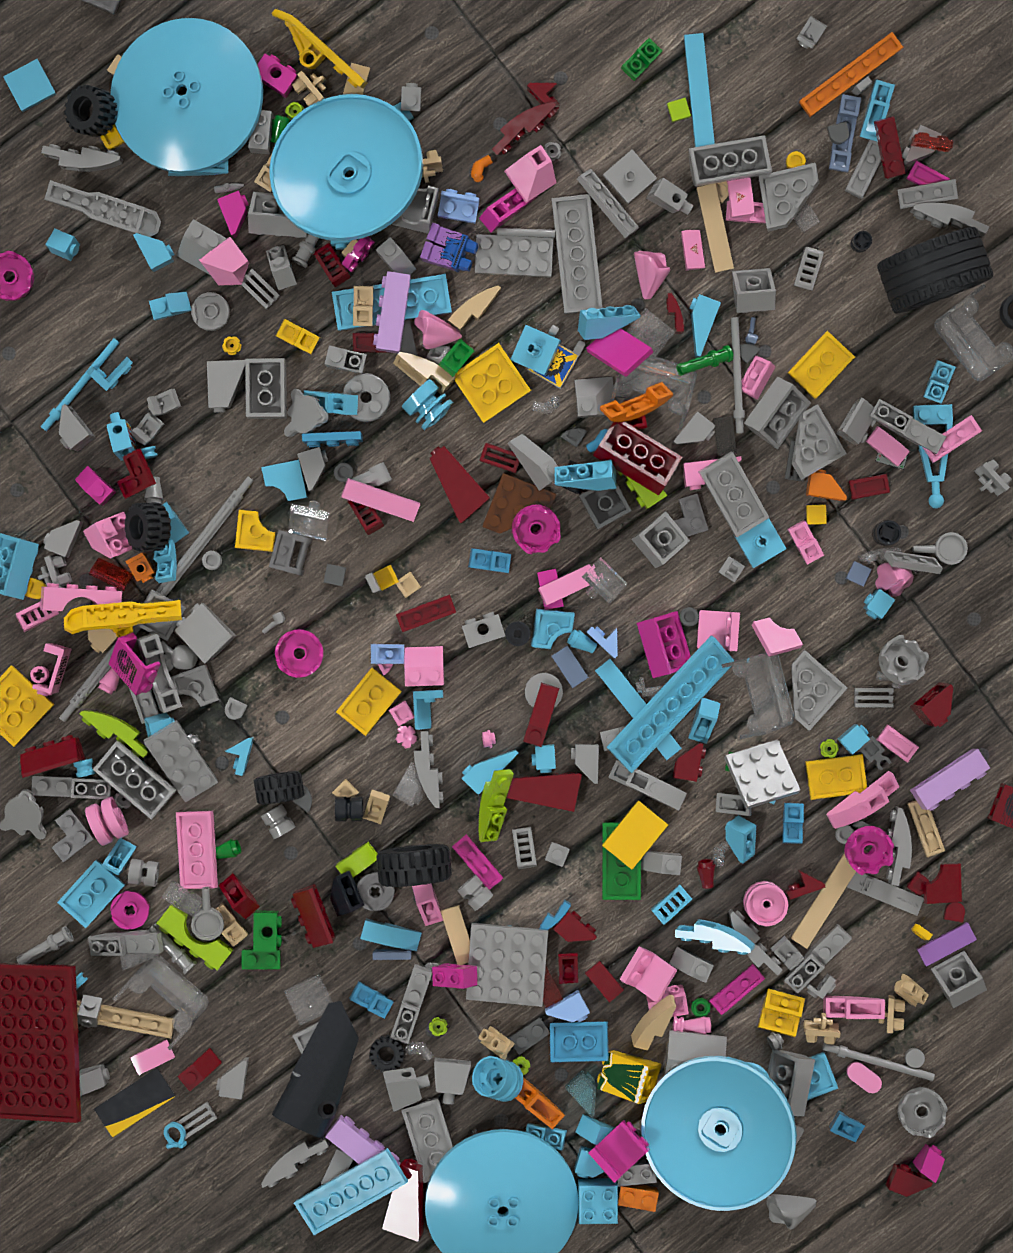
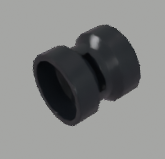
M867 231L856 233L850 242L852 250L857 253L865 252L872 244V236Z

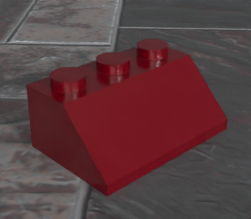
M938 682L914 702L910 708L924 724L941 727L948 721L947 717L951 715L953 686L948 683Z
M73 735L62 737V742L56 744L52 740L43 743V748L36 749V746L24 749L25 753L20 754L22 778L85 759L79 737L73 738Z
M316 884L293 892L291 901L293 907L299 910L298 920L300 925L305 926L307 931L305 933L307 943L312 944L313 948L333 943L336 936Z

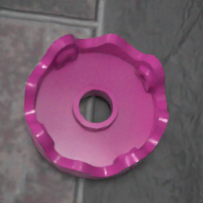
M13 251L0 253V299L5 301L20 300L33 287V268L24 257ZM8 272L15 274V279L12 282L5 280Z
M530 505L521 509L515 516L512 523V534L516 543L526 553H544L548 551L551 545L560 541V522L555 513L548 507ZM533 524H540L541 526L537 532H532L530 529Z
M293 630L285 633L279 639L275 648L277 665L282 672L289 676L300 678L311 675L320 667L324 651L320 640L313 633L306 630ZM297 648H302L305 651V656L302 659H297L294 655Z
M875 826L861 827L854 831L847 839L844 849L845 857L858 874H877L881 867L892 865L894 844L882 829ZM872 845L871 851L865 853L864 848Z

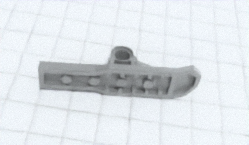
M51 180L49 181L44 198L46 201L83 212L90 219L147 237H151L159 231L161 221L156 211L100 192L87 193Z

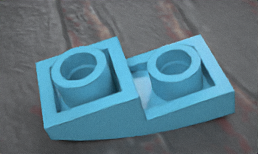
M937 360L923 397L942 404L956 367Z
M169 540L164 549L154 552V560L157 562L155 580L158 583L176 580L177 560L175 543L173 540Z
M528 1123L526 1127V1133L544 1140L557 1150H563L567 1130L553 1128L552 1130L549 1126Z

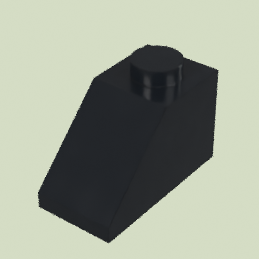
M350 870L333 879L330 901L337 917L365 906Z

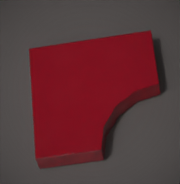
M960 863L940 864V870L936 878L929 883L923 884L925 904L962 902Z

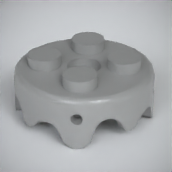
M368 373L356 375L347 382L343 389V394L358 395L357 415H350L352 418L367 423L378 420L386 414L391 401L390 392L385 382L378 376ZM364 392H368L372 396L371 401L368 403L361 401V395Z
M899 635L888 641L881 648L878 660L882 672L890 681L899 685H909L925 674L926 671L924 669L929 655L919 648L917 641H908L904 639V635ZM898 658L904 661L905 666H901L898 663Z
M918 1087L909 1090L903 1095L898 1104L897 1112L900 1123L910 1134L931 1138L945 1125L948 1109L938 1093L929 1088ZM921 1106L926 1107V1114L918 1116L917 1109Z

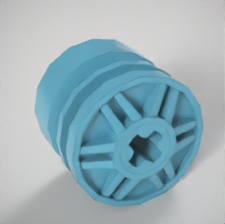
M431 379L420 386L402 405V408L410 416L416 412L420 413L416 419L417 424L424 418L426 419L421 426L424 431L438 423L453 404L450 399L444 404L441 403L446 397L445 393L437 398L434 396L439 387Z
M488 1056L480 1060L475 1066L472 1082L475 1090L480 1095L507 1102L517 1097L522 1090L523 1073L520 1067L513 1062Z

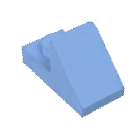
M591 626L586 631L613 658L618 656L617 628L606 639L603 637L605 633L599 627L594 629Z
M371 644V664H404V645Z

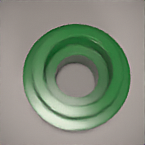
M697 998L692 1002L691 1010L697 1017L706 1016L710 1012V1004L704 998ZM703 1004L704 1009L698 1010L697 1006Z

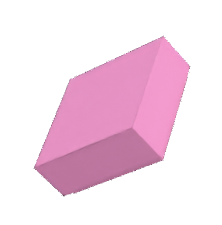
M406 700L389 710L398 727L414 718V714Z

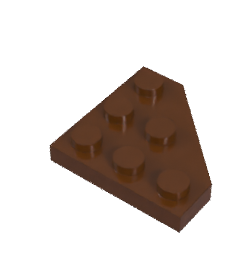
M503 473L482 527L499 534L512 529L515 516L521 509L530 505H543L551 509L556 494L545 489L539 491L535 485Z

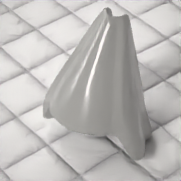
M771 1194V1196L767 1197L769 1218L774 1223L785 1224L790 1230L794 1229L816 1207V1200L800 1196Z

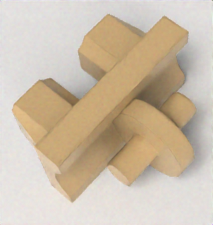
M302 71L297 74L298 79L292 84L294 90L298 94L306 88L309 90L310 94L303 99L308 106L322 101L324 97L317 88L322 92L326 89L323 85L326 78L323 75L317 77L313 73L310 76L313 80L312 83Z
M436 150L428 151L427 159H423L422 177H424L425 183L429 182V176H436L435 173L443 172L441 156H438Z
M902 974L901 980L895 984L894 991L909 1004L915 1007L917 1003L925 1004L929 994L909 976Z
M891 995L888 997V1011H885L887 1033H893V1030H904V1019L894 1018V1011L905 1012V1001L895 999ZM879 1019L878 1023L883 1024L885 1019Z
M821 1013L820 1018H813V1021L804 1020L803 1026L807 1042L815 1043L817 1042V1036H824V1043L834 1045L836 1038H840L839 1024L833 1023V1019H826V1013Z
M492 1026L488 1030L484 1028L479 1035L480 1043L504 1060L515 1044Z

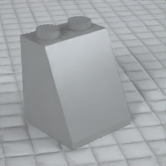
M197 603L190 610L191 614L187 618L183 617L182 620L177 622L175 632L205 664L210 663L236 635L205 603L200 605Z

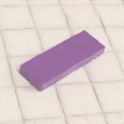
M966 922L916 948L924 965L928 966L977 939Z

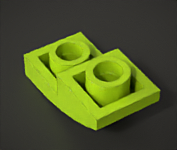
M367 842L354 850L351 855L338 862L335 867L341 874L350 870L352 877H354L377 860L376 856L378 853Z

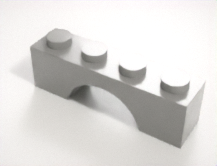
M153 632L138 637L136 641L144 665L148 666L155 662L160 663L158 674L152 687L160 711L166 713L182 707L165 663L164 651L158 634Z

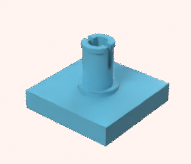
M525 325L510 360L546 376L561 340Z
M769 518L739 537H735L752 568L786 550L784 543Z

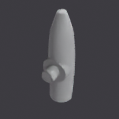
M226 183L214 186L215 193L234 191L244 187V184Z

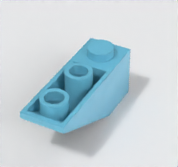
M631 305L580 310L578 332L584 340L601 339L639 319L641 315Z
M612 460L555 467V485L596 491L616 489V470Z

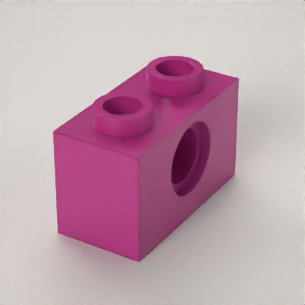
M264 54L257 64L262 83L284 98H287L293 89L292 84L298 79L297 71L289 65L285 67L280 64L281 60L276 56ZM276 70L282 72L279 78H273L272 73Z
M447 963L433 966V986L461 989L476 986L477 966Z

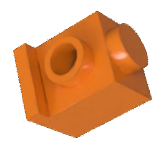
M142 552L125 561L137 582L142 581L145 583L153 579L152 575L156 572L146 553ZM139 565L144 567L143 572L138 571Z

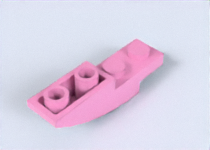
M890 771L886 772L860 794L854 791L830 810L826 815L833 828L836 829L857 822L889 803L888 796L899 788L894 774Z

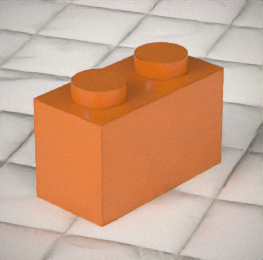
M643 1184L619 1186L618 1205L655 1212L659 1195L657 1187Z

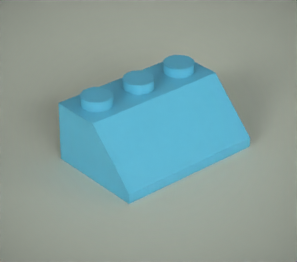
M0 533V594L24 600L29 578L33 572L34 560L38 554L39 544Z

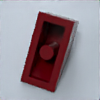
M234 873L218 885L233 910L243 918L247 919L260 907L251 892Z
M209 1048L183 1069L177 1077L191 1091L213 1072L222 1061Z

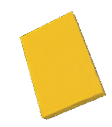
M826 331L793 366L788 374L816 399L855 356L832 334Z
M372 667L338 708L336 713L366 736L402 691Z
M863 754L805 761L810 800L851 795L854 791L861 793L867 788Z
M638 800L602 846L629 868L633 869L668 824Z

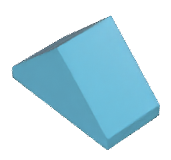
M165 502L163 506L168 511L171 520V536L169 539L176 543L189 534V531L168 502Z
M120 838L103 862L102 867L116 875H120L126 868L137 846Z
M582 1114L575 1132L597 1145L616 1127Z

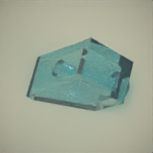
M581 1070L565 1087L585 1111L593 1117L595 1115L596 1097L594 1081L596 1080L589 1072L585 1073Z

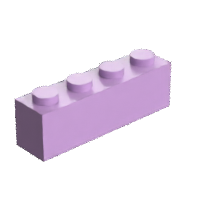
M387 271V276H383L382 288H385L384 295H380L379 307H382L381 315H377L376 320L379 332L378 334L375 333L373 345H376L378 351L400 352L411 281L409 274Z
M971 749L910 789L921 809H929L931 811L937 808L939 802L943 799L948 800L955 795L954 792L958 789L963 790L970 786V781L976 778L978 780L987 774L985 771L990 769L979 749Z
M340 1115L325 1137L358 1164L384 1150V1145L378 1140L374 1142L369 1138L370 1135L363 1128L359 1130L354 1126L355 1123L351 1118L347 1116L344 1118ZM391 1152L394 1159L400 1166L401 1162H399V1157L395 1155L393 1152Z

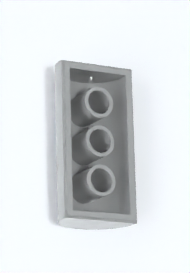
M765 135L689 148L690 171L695 187L772 174Z
M118 740L93 769V771L151 820L177 791Z

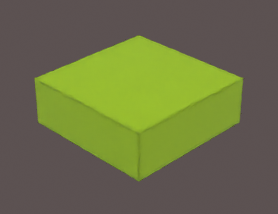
M686 97L667 103L672 123L691 117Z

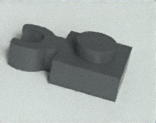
M871 735L869 737L870 740L859 751L870 763L875 760L876 767L879 770H883L880 762L885 760L890 764L891 761L888 757L881 755L885 750Z

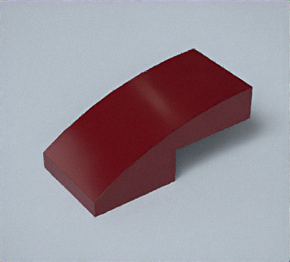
M668 293L666 296L667 315H674L675 334H683L684 323L680 307L673 294Z

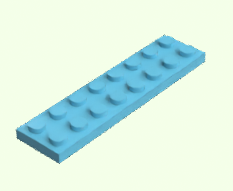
M710 636L607 746V749L629 772L633 773L735 663L734 659L715 637Z

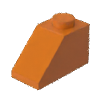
M820 469L809 475L806 496L846 501L847 496L832 475L826 474V470Z

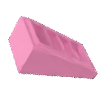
M40 601L16 613V618L23 631L26 632L59 615V612L51 611L52 613L48 614L47 610H42L45 616L41 618L37 610L40 608ZM33 611L38 620L34 621L30 612ZM25 615H27L30 621V624L28 625L23 617Z

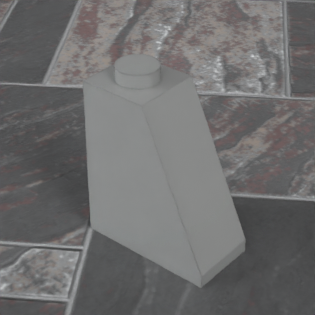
M245 360L207 361L208 405L210 409H214V413H223L225 409L231 408L245 374Z

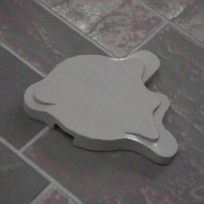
M299 389L292 390V405L287 411L288 416L292 419L284 430L285 436L293 437L297 433H314L313 430L316 426L320 427L328 421V413L319 405L318 401L320 400L316 397L304 396Z
M23 789L20 794L8 801L4 811L5 818L0 821V829L4 831L13 829L19 835H25L27 830H30L37 839L41 840L47 835L42 825L44 811L42 806L39 807L35 802L36 799L31 790Z

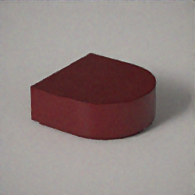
M916 872L906 887L918 895H923V884L929 883V880L919 872Z
M959 902L948 903L944 910L943 919L963 923L965 915L964 906Z

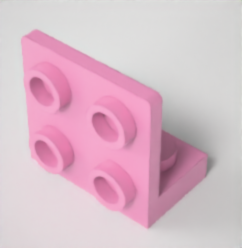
M700 610L697 648H700L710 636H713L725 650L737 651L740 613Z
M639 946L620 980L637 988L653 1001L659 1002L676 974L677 969L653 952Z

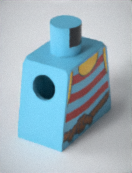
M116 412L110 415L112 423L107 424V430L113 453L122 461L123 456L137 449L134 436L130 433L132 431L130 424L122 418L121 412Z

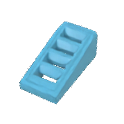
M679 884L653 906L651 910L662 924L665 925L692 898ZM677 892L684 897L685 900L683 902L676 895ZM672 897L679 903L677 907L670 900ZM666 902L673 908L671 912L664 905ZM661 907H662L663 910L667 913V915H666L665 917H664V915L659 911V909H660Z

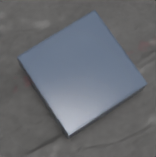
M853 561L845 579L864 587L872 569Z

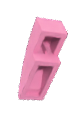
M825 996L823 998V1013H826V1018L885 1019V999Z

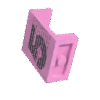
M48 643L45 644L44 651L58 655L50 685L40 683L34 684L32 687L37 690V694L52 696V694L59 692L71 653V648Z

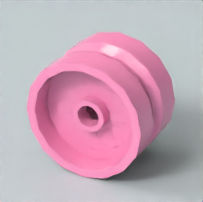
M113 797L102 800L101 807L93 804L85 808L89 826L95 838L102 846L113 842V835L120 839L129 834L121 809L117 807Z
M768 881L756 882L745 892L743 899L744 909L748 916L758 925H776L787 914V897L783 890L774 883ZM765 901L768 902V906L766 907L763 905Z

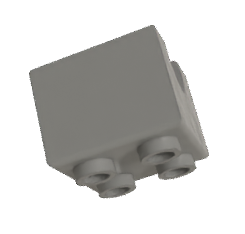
M428 186L427 189L418 188L411 204L392 225L429 233L438 201L439 188Z

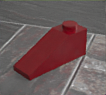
M541 682L523 742L542 747L560 688Z

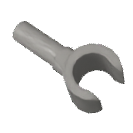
M283 612L272 615L274 622H271L262 630L264 634L285 621Z

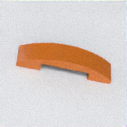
M663 382L647 387L646 393L620 404L614 400L600 406V410L610 421H629L657 409L673 396V393Z

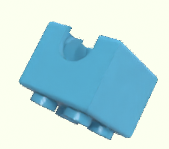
M610 1178L578 1179L579 1224H618L617 1181L614 1183Z

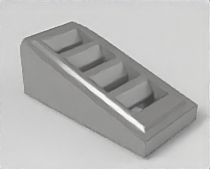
M810 247L804 248L794 286L813 290L823 258V251ZM807 255L816 256L817 260L808 258ZM805 262L814 264L815 267L806 266ZM803 270H806V271H809V272H813V274H812V275H808V274L802 273V271H803ZM802 277L811 280V282L807 283L804 281H800V278Z
M531 827L512 830L518 869L537 867ZM528 834V838H517L518 835ZM525 842H529V844H530V845H527V846H520V847H519V845H518V843H525ZM530 850L531 853L520 854V851ZM532 857V861L521 862V859Z

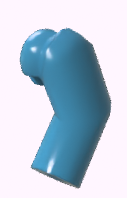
M608 429L601 430L595 440L586 445L589 452L592 453L597 449Z

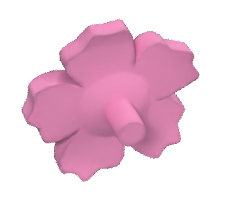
M399 726L397 729L399 734H397L395 740L397 743L402 742V746L405 749L410 748L411 744L417 742V736L413 735L415 730L411 726Z

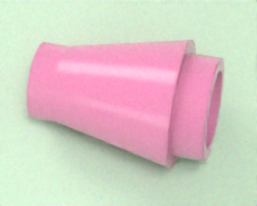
M111 668L99 681L100 685L98 688L112 695L113 691L116 692L120 677Z
M701 1016L684 1020V1032L711 1033V1018Z

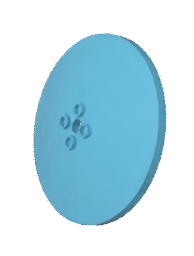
M181 18L154 26L144 32L129 46L115 70L111 86V96L115 99L113 102L117 103L115 111H118L117 116L115 115L114 118L116 119L115 125L128 147L144 161L155 167L178 173H192L213 168L231 158L244 146L259 120L263 103V84L256 60L246 45L234 33L214 22L196 18ZM180 87H187L185 95H178Z
M360 94L329 97L301 111L287 124L280 134L270 161L272 192L284 215L302 231L312 236L332 241L361 239L391 225L411 204L419 188L423 172L421 145L408 119L389 103L375 97ZM347 171H354L353 176L345 177Z
M698 1057L683 1062L671 1069L652 1090L642 1117V1136L650 1144L648 1146L650 1150L646 1153V1157L657 1177L679 1198L705 1209L717 1211L738 1210L760 1202L773 1193L784 1180L795 1155L796 1125L791 1107L785 1095L764 1072L747 1062L731 1057ZM716 1125H724L726 1132L719 1133L716 1130Z
M498 1129L484 1131L456 1144L436 1165L426 1190V1221L430 1234L442 1253H559L571 1236L578 1215L577 1186L565 1159L544 1140L517 1130ZM502 1206L508 1208L505 1214H500L497 1211Z

